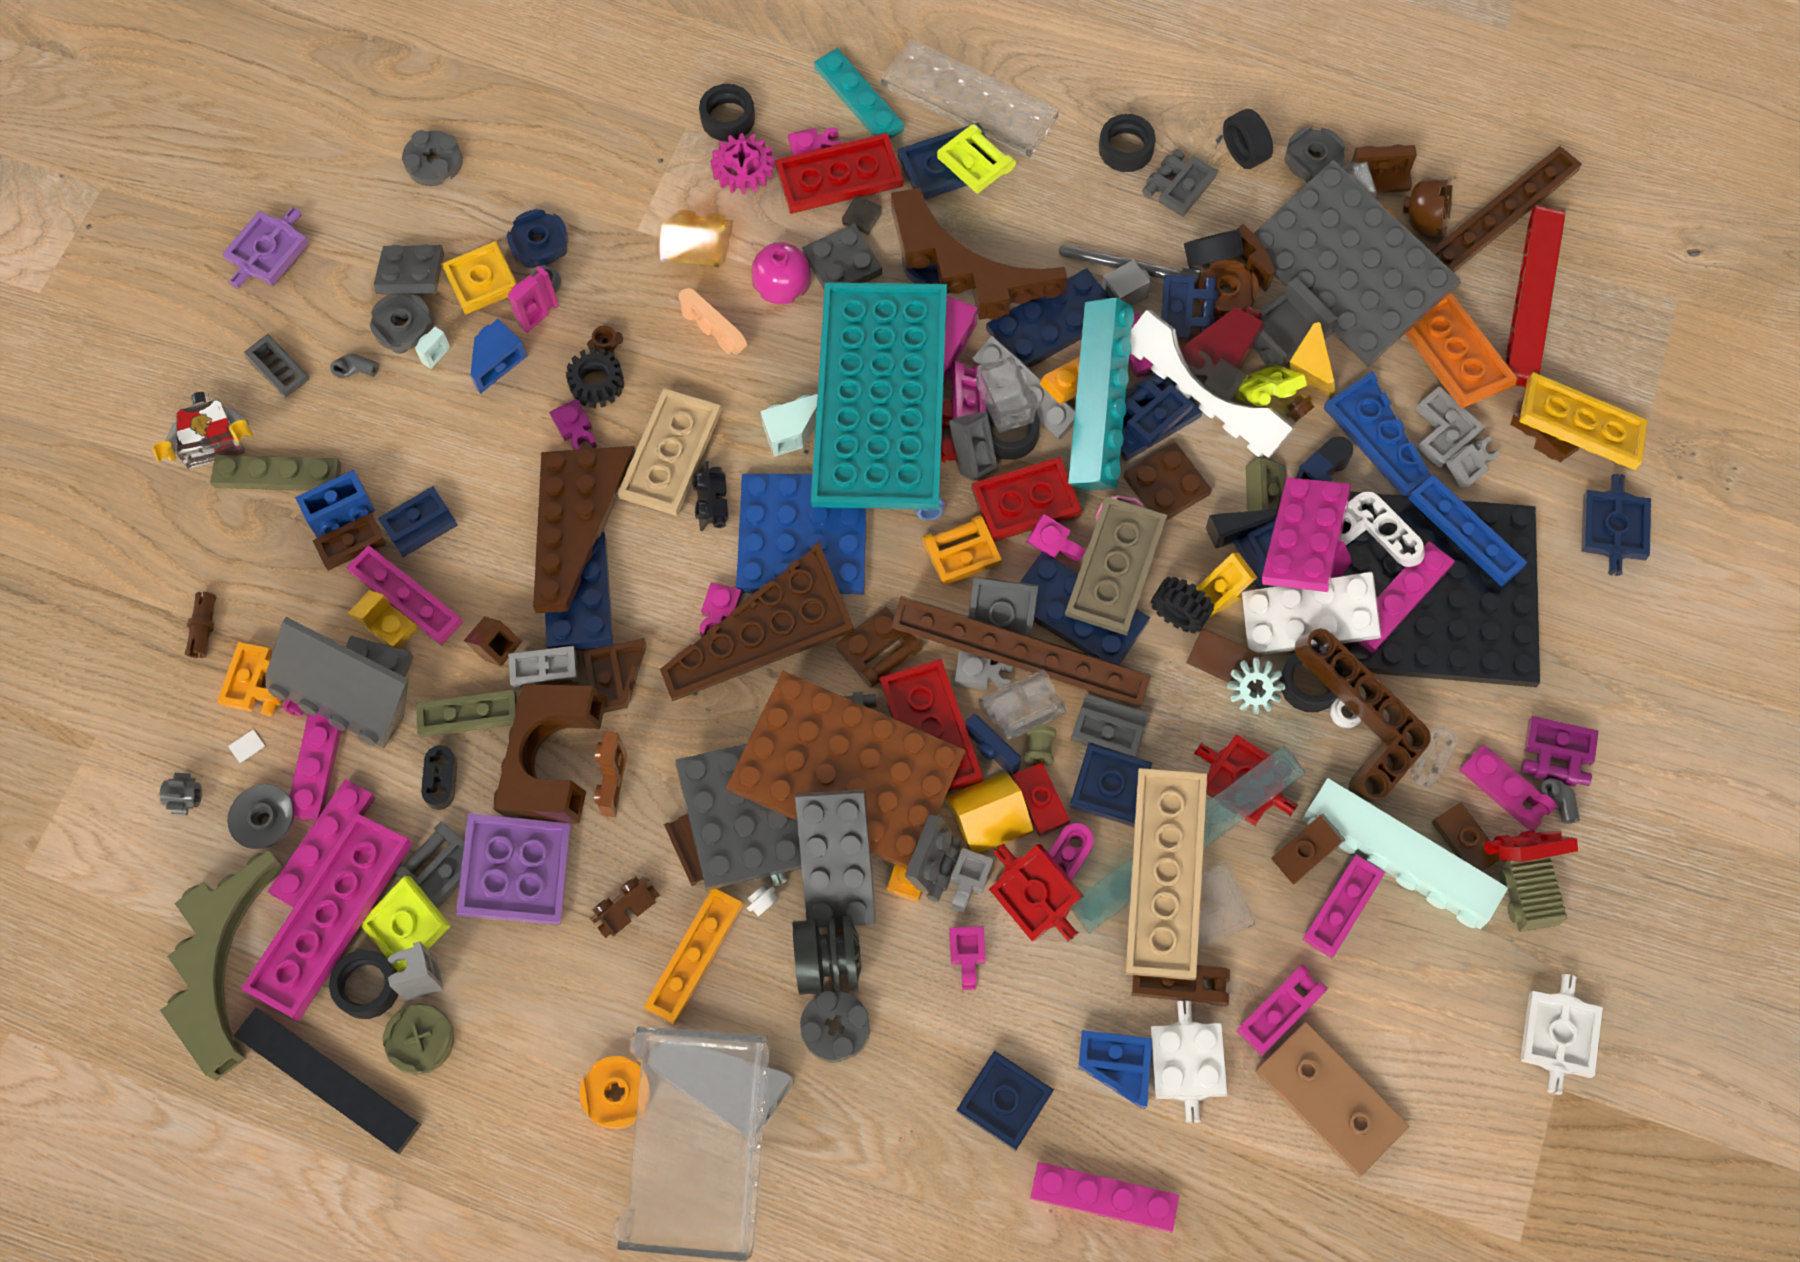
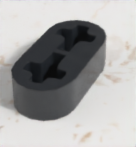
M438 745L432 747L424 758L421 793L427 805L436 810H442L450 806L455 796L457 758L447 746ZM444 755L448 762L442 764L441 773H439L438 767L433 762L439 761L440 756ZM438 782H440L441 788L446 793L441 794L439 800H435L431 793L437 791Z

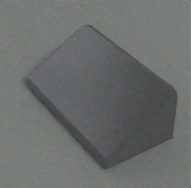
M983 411L951 419L949 424L960 474L969 479L976 480L998 468L987 412Z

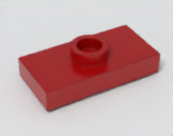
M1042 762L1012 774L1013 781L1022 791L1028 814L1039 837L1070 824L1067 812Z

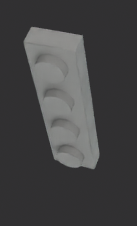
M991 336L972 359L979 366L984 367V370L1014 398L1028 402L1036 410L1040 422L1057 438L1062 439L1074 425L1075 409L1067 402L1060 405L1040 385L1042 379L996 337Z

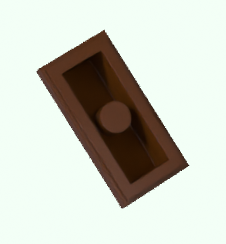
M1203 628L1186 663L1219 679L1230 682L1238 681L1231 676L1232 669L1244 672L1240 665L1241 661L1245 660L1249 668L1254 667L1253 659L1258 657L1260 661L1262 655Z

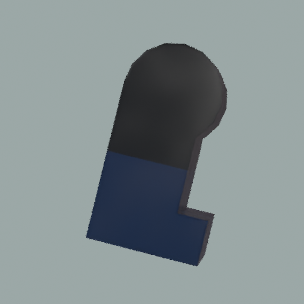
M1341 436L1329 439L1300 466L1296 478L1331 482L1332 478L1330 476L1334 472L1344 470L1349 464L1354 450L1353 444L1349 439Z

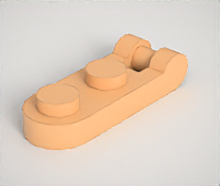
M690 288L681 290L679 301L684 318L689 320L695 319L699 328L706 335L712 334L717 339L719 346L727 354L732 352L738 355L747 347L745 338L737 328L697 292Z

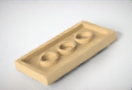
M663 388L619 488V499L678 516L693 481L694 474L699 467L722 412L721 405Z

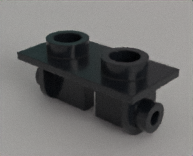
M705 461L700 470L695 472L693 478V489L697 491L698 496L695 505V517L699 519L700 531H703L708 523H712L715 528H723L729 520L727 499L716 498V496L725 497L727 494L726 475L722 472L721 467H711L709 469V461Z

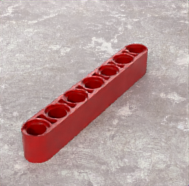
M1534 205L1529 218L1505 363L1517 377L1515 386L1526 388L1527 379L1533 372L1540 375L1566 212L1564 210Z

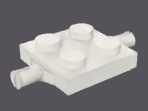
M1562 974L1559 994L1550 995L1537 991L1529 993L1520 1057L1521 1062L1538 1065L1550 1071L1547 1092H1554L1557 1095L1563 1094L1564 1075L1575 1074L1587 1078L1595 1076L1603 1007L1587 1004L1574 997L1577 977L1574 975L1570 977V974Z
M1178 1001L1179 1022L1169 1026H1151L1156 1099H1176L1185 1102V1123H1192L1191 1109H1193L1194 1123H1200L1199 1101L1208 1097L1227 1096L1222 1024H1200L1193 1022L1192 1002L1185 1001V1015L1183 1001Z

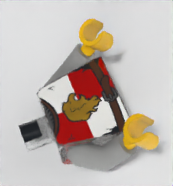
M196 392L190 397L192 406L180 409L176 413V422L172 425L166 440L158 442L152 447L157 463H160L162 459L169 457L170 461H175V454L177 453L187 469L214 462L215 455H240L246 453L241 438L247 435L253 437L254 434L249 427L248 420L235 409L225 408L220 400L210 401L207 392Z

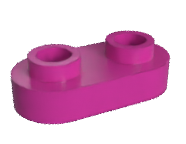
M1080 823L1070 824L1062 830L1049 851L1052 858L1060 867L1064 868L1065 873L1072 881L1092 850L1094 837L1091 830ZM1072 839H1079L1082 846L1074 848L1071 846L1070 841Z

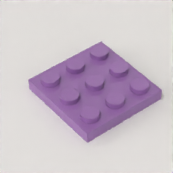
M468 813L456 916L560 925L570 823Z

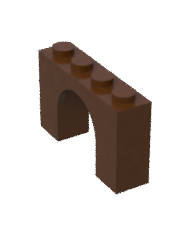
M522 684L520 696L516 701L513 727L509 731V744L506 756L501 765L502 773L499 786L494 794L493 809L504 817L580 823L587 791L572 780L538 779L534 767L535 757L545 739L556 731L566 728L600 729L607 698L593 686Z

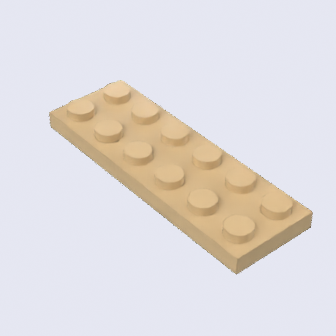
M1142 768L1138 770L1125 974L1196 980L1207 773Z

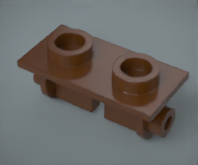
M636 876L632 877L620 887L622 893L612 901L607 897L592 909L595 914L589 919L593 923L599 920L602 922L597 928L605 938L609 935L614 937L620 930L632 922L624 912L630 907L638 917L657 903L655 899L660 895L652 885L647 889L644 886L650 881L647 877L643 876L640 879Z

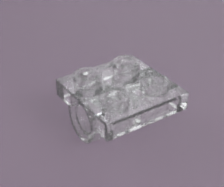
M1044 669L978 699L981 710L1007 740L1020 736L1027 730L1042 723L1050 722L1055 717L1067 712L1064 701L1056 694L1053 682Z

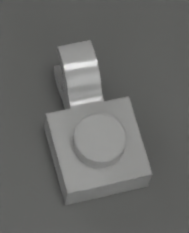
M962 848L950 879L951 883L959 885L952 901V910L964 914L972 890L979 893L983 892L994 863L993 858Z

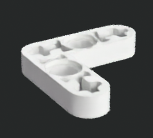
M1369 491L1362 492L1348 502L1344 521L1351 524V529L1345 534H1341L1340 541L1347 545L1367 530L1401 565L1413 567L1421 563L1425 556L1422 540L1377 494ZM1362 505H1373L1374 512L1378 517L1374 520L1373 515L1368 510H1362ZM1385 523H1394L1398 527L1392 535L1386 536L1379 532L1380 527ZM1403 538L1404 544L1410 549L1414 547L1416 553L1413 555L1409 552L1404 554L1402 544L1399 541Z

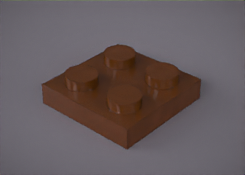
M1176 442L1125 471L1123 477L1147 509L1166 514L1167 520L1206 498L1212 491V488Z

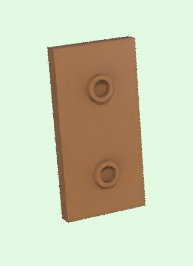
M1306 1022L1255 1071L1358 1177H1361L1410 1127Z

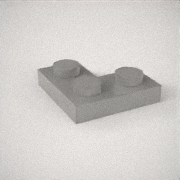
M1440 386L1422 400L1416 408V411L1436 428L1419 444L1417 449L1439 469L1446 465L1445 462L1465 445H1469L1485 429V426L1465 408L1461 409L1455 400Z

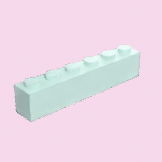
M1327 778L1302 818L1308 826L1319 815L1324 814L1345 838L1346 841L1339 846L1342 850L1360 855L1377 868L1394 876L1397 883L1402 887L1412 891L1416 890L1426 896V900L1431 905L1439 909L1446 908L1454 913L1462 924L1470 928L1476 927L1481 929L1489 922L1508 889L1505 885Z

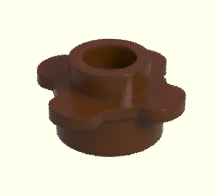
M599 326L593 331L592 339L587 342L589 350L590 348H595L599 352L600 348L606 350L607 355L609 352L615 354V348L623 342V335L620 332L615 333L614 329L609 326Z

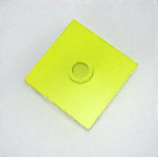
M404 876L368 913L361 924V927L387 959L396 952L414 947L413 943L421 942L429 949L451 926L411 876ZM405 960L391 963L397 972H403L407 967Z

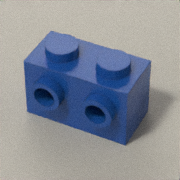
M354 470L295 497L308 525L317 538L376 511Z

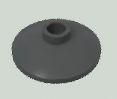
M259 784L243 791L232 803L227 819L229 832L236 842L246 848H268L279 842L289 831L294 819V806L289 795L275 785ZM270 815L268 821L262 825V819Z

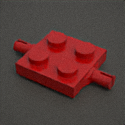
M1235 734L1229 745L1219 753L1203 744V742L1196 749L1194 754L1211 764L1207 775L1206 794L1252 825L1256 826L1263 814L1273 806L1282 810L1290 817L1296 810L1298 804H1295L1281 794L1284 783L1293 770L1241 736Z
M1005 844L1000 845L993 853L1004 864L1006 869H1004L1001 878L989 888L991 893L1031 941H1036L1048 929L1053 927L1058 929L1067 942L1074 939L1079 932L1075 930L1066 917L1070 909L1084 897L1083 893L1041 844H1036L1027 854L1019 858H1015Z

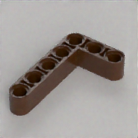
M1322 628L1315 629L1297 639L1295 643L1297 657L1383 741L1351 778L1349 791L1367 802L1382 799L1390 793L1427 749L1431 742L1430 731L1331 632ZM1312 639L1318 644V653L1311 646ZM1335 663L1341 666L1342 676L1336 672ZM1359 686L1365 690V699L1359 694ZM1383 709L1389 714V722L1383 718ZM1407 732L1412 736V745L1407 741ZM1387 755L1392 759V769H1390L1387 765ZM1367 779L1370 780L1373 785L1372 793H1370L1367 790Z

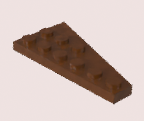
M634 446L541 452L533 600L535 613L569 610L582 580L581 574L586 562H590L593 555L592 548L596 539H599L615 504V495L620 484L623 482L627 467L636 452Z
M817 542L810 548L808 553L798 561L792 562L782 574L773 581L766 583L735 608L726 619L719 624H715L708 630L706 635L693 645L690 644L664 665L660 671L672 701H675L853 632L854 626L820 543Z

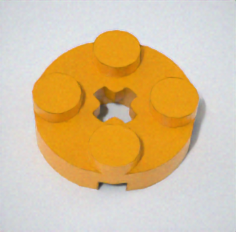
M624 1056L605 1057L597 1061L591 1067L592 1069L587 1073L586 1077L583 1078L579 1089L580 1103L584 1112L597 1125L607 1129H622L633 1125L637 1120L646 1115L652 1096L651 1083L646 1072L636 1062L631 1061V1059ZM618 1083L621 1089L625 1088V1094L621 1095L620 1100L614 1102L611 1097H606V1092L612 1090V1084Z

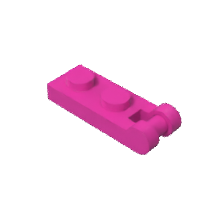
M953 361L950 369L953 419L978 412H986L984 367L974 365L971 368L964 366L963 362Z
M1484 744L1459 770L1529 830L1535 831L1542 824L1541 819L1543 816L1550 815L1557 807L1551 797L1540 793ZM1527 800L1534 807L1528 810L1521 804Z
M1303 964L1236 1030L1260 1056L1328 990L1321 981L1317 983L1308 974L1310 970ZM1298 984L1308 992L1304 998L1294 989Z

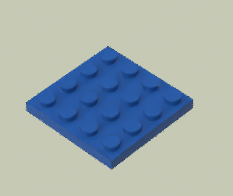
M742 474L736 588L741 589L742 593H755L766 583L777 578L792 562L798 561L810 551L812 546L819 542L840 594H864L866 508L812 507V474Z

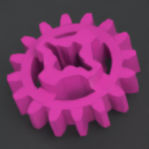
M740 133L737 140L730 135L728 136L729 143L726 144L721 141L718 143L719 150L712 151L713 159L710 160L714 180H719L721 188L729 185L730 193H734L737 188L741 189L742 194H746L747 188L757 192V184L766 186V177H773L772 168H775L774 157L772 156L771 147H766L765 140L762 139L756 142L755 135L753 134L749 139H745L744 134Z

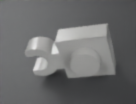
M1490 437L1478 439L1474 444L1465 445L1445 462L1460 488L1469 487L1489 470L1484 462L1495 460L1499 456L1498 450L1489 453L1486 451L1487 443L1492 440Z
M959 651L954 686L987 690L988 682H993L998 688L1009 689L1011 680L1003 679L999 674L1001 672L1012 673L1013 666L1000 662L996 665H991L990 659Z

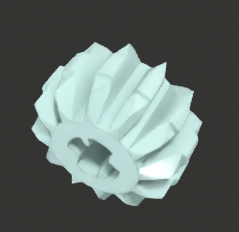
M1258 657L1253 659L1254 667L1249 668L1245 660L1241 661L1240 665L1244 672L1232 669L1231 676L1238 681L1228 682V689L1236 690L1230 696L1231 701L1236 702L1243 699L1239 706L1242 711H1245L1249 704H1252L1253 714L1259 713L1258 705L1263 704L1267 712L1271 711L1272 707L1268 700L1279 703L1281 696L1274 691L1285 689L1284 683L1276 681L1282 676L1281 671L1275 670L1270 672L1273 666L1271 661H1267L1260 668ZM1255 679L1261 680L1263 689L1261 691L1256 689V692H1251L1249 682L1253 680L1256 683Z

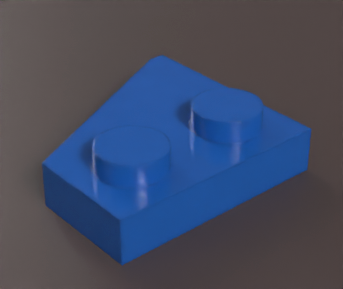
M1082 1030L1078 1068L1139 1108L1146 1109L1152 1038Z

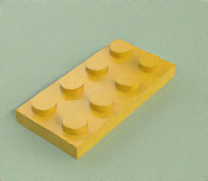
M1533 372L1526 383L1519 422L1636 471L1643 459L1648 420Z

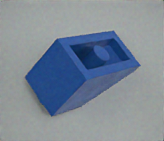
M499 319L483 327L479 334L474 337L470 375L476 390L480 394L527 357L522 341Z

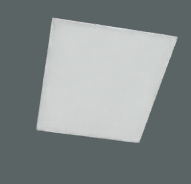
M253 729L228 747L238 762L241 763L265 747V745Z

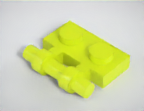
M1274 364L1271 367L1268 366L1248 374L1249 379L1234 383L1231 386V392L1239 400L1248 401L1254 406H1265L1270 403V396L1276 395L1278 398L1291 397L1296 394V390L1306 387L1307 384L1304 374Z

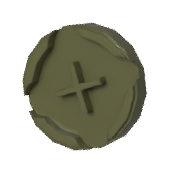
M423 1003L414 1004L396 1012L387 1023L383 1034V1046L385 1047V1053L389 1062L402 1072L413 1075L430 1073L442 1066L451 1054L454 1044V1029L448 1017L435 1006Z

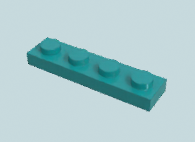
M838 48L814 61L815 70L873 136L888 133L889 139H892L904 131V123Z

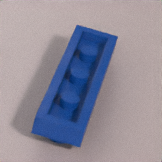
M1434 475L1410 494L1408 499L1501 587L1527 564L1526 560Z

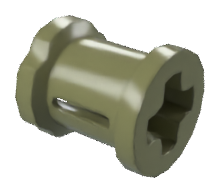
M1046 725L1028 726L1026 734L1029 736L1028 753L1024 755V760L1032 765L1041 762L1043 765L1053 764L1054 757L1051 755L1052 738L1056 736V729Z

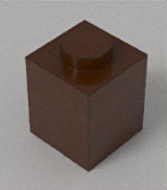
M486 616L481 619L464 639V642L486 662L502 666L509 658L508 654L513 653L522 643L500 620Z

